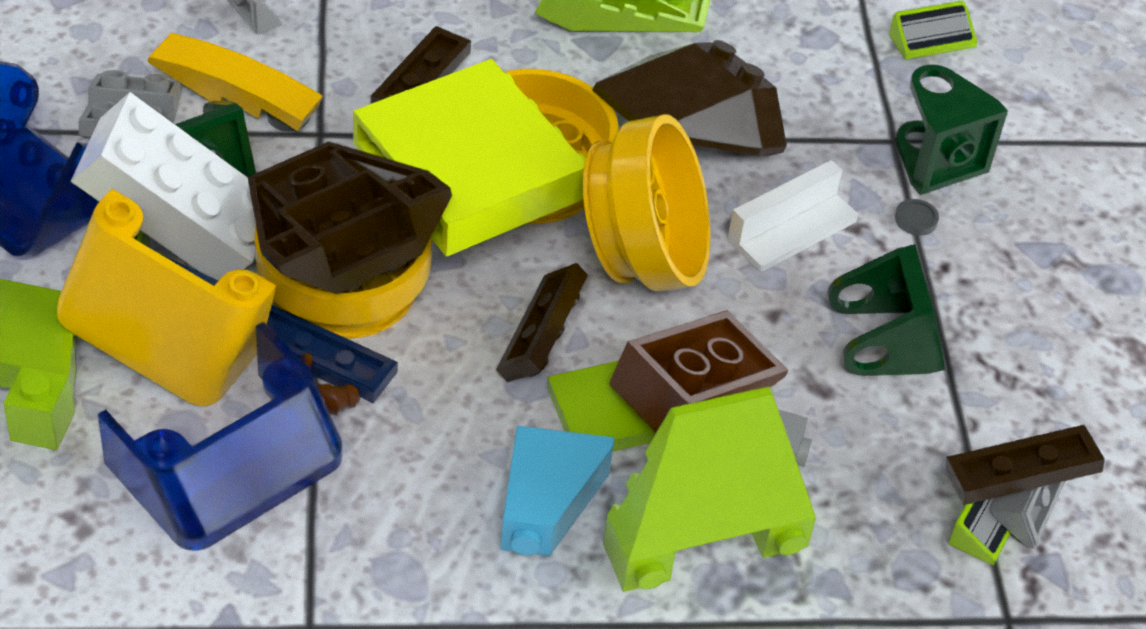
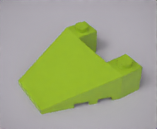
M538 0L535 14L570 31L701 32L705 26L711 0Z
M0 279V387L10 388L3 403L10 441L58 451L75 414L74 383L76 379L75 354L77 336L65 329L57 318L60 290Z
M769 386L671 408L645 451L648 461L640 474L632 473L626 482L629 493L621 505L613 504L607 514L603 546L623 592L638 588L652 589L663 582L670 581L676 551L750 533L763 558L777 554L791 555L808 547L816 516Z

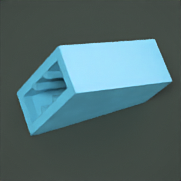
M517 426L503 516L500 550L514 551L521 555L538 554L550 556L608 478L614 437Z

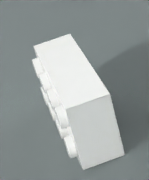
M129 92L99 119L71 182L99 202L111 189L133 200L143 212V224L140 230L205 275L220 280L229 271L243 270L248 267L255 258L254 238L256 227L248 178Z

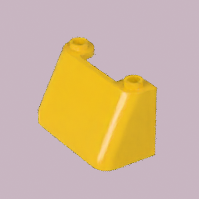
M111 189L94 209L59 295L57 318L60 324L71 333L188 403L196 406L215 404L222 399L260 352L276 285L254 272L241 269L229 271L214 286L134 239L142 228L143 212L133 200Z

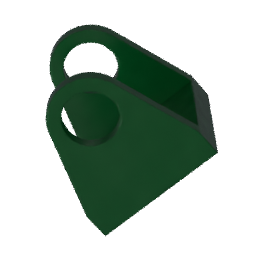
M931 64L917 68L912 74L910 89L923 121L914 120L902 124L897 131L895 139L912 187L919 195H923L989 173L1008 110L998 99L947 67ZM925 77H939L947 81L952 89L945 93L931 92L922 86L920 80ZM913 132L925 133L921 148H916L909 144L905 136Z
M211 101L205 103L202 115L175 124L209 150H215L217 156L246 177L256 173L243 108L235 102Z
M915 244L897 248L839 276L830 284L827 295L831 307L837 312L843 314L907 313L854 338L845 346L842 357L844 365L849 372L860 376L930 374L945 370L936 316ZM854 284H865L872 288L865 298L858 301H844L838 297L844 288ZM870 346H881L888 350L883 358L875 362L861 363L854 360L857 352Z

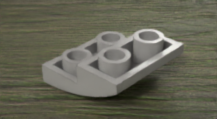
M107 70L97 73L88 88V105L79 118V136L91 137L99 119L129 92L174 124L182 84L178 81L170 80L168 76L162 74H150L143 78L127 76L126 72L120 70Z

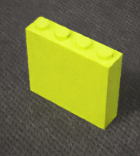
M492 58L353 110V144L358 150L428 170L450 187L452 197L430 237L446 257L584 199L583 173L586 158L583 154L577 153L564 139L560 129L552 125L539 111L537 104L524 95L516 86L512 76L507 72L504 73Z

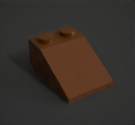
M728 310L627 341L609 385L656 433L673 407L768 386L771 388L785 378L789 370Z

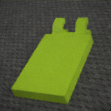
M619 361L547 376V390L565 432L614 437L613 451L648 444L655 436L654 430L609 385Z

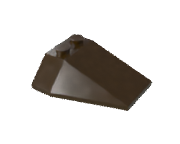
M721 40L692 43L650 55L596 82L593 87V91L627 121L665 114L674 117L684 128L693 146L758 156L784 153L787 147L777 87L764 78L765 73L759 67L743 61L736 55V49L732 45Z
M329 141L247 177L262 256L282 275L335 294L357 289L365 281L386 271L397 270L403 267L407 261L422 255L452 197L450 187L428 170Z

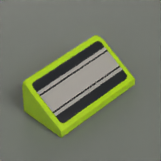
M962 0L898 11L893 15L889 36L905 60L977 47L978 43L968 7Z
M992 498L965 505L954 526L948 544L994 566L1011 532L992 515L990 511L994 500Z

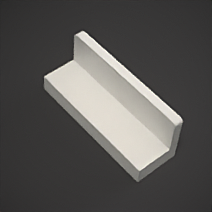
M830 160L733 209L727 241L756 269L765 271L856 223L858 213L837 195L843 169Z

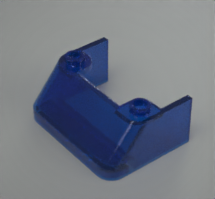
M265 322L256 325L258 376L262 379L265 393L272 400L192 446L180 433L170 429L153 430L134 440L106 409L97 414L104 464L174 543L185 550L199 551L211 547L334 472L342 462V439L310 368Z

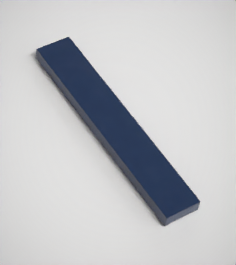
M168 258L213 286L219 281ZM271 305L260 352L282 361L283 357H287V360L295 365L301 364V354L310 353L313 357L312 376L334 386L342 387L345 384H352L357 387L360 398L371 403L377 400L397 374V361Z

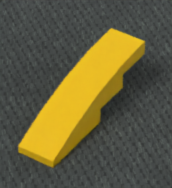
M172 32L151 53L147 60L148 63L210 102L227 99L230 102H235L244 111L257 119L266 111L297 131L300 130L319 107L323 95L290 76L246 55L207 41Z

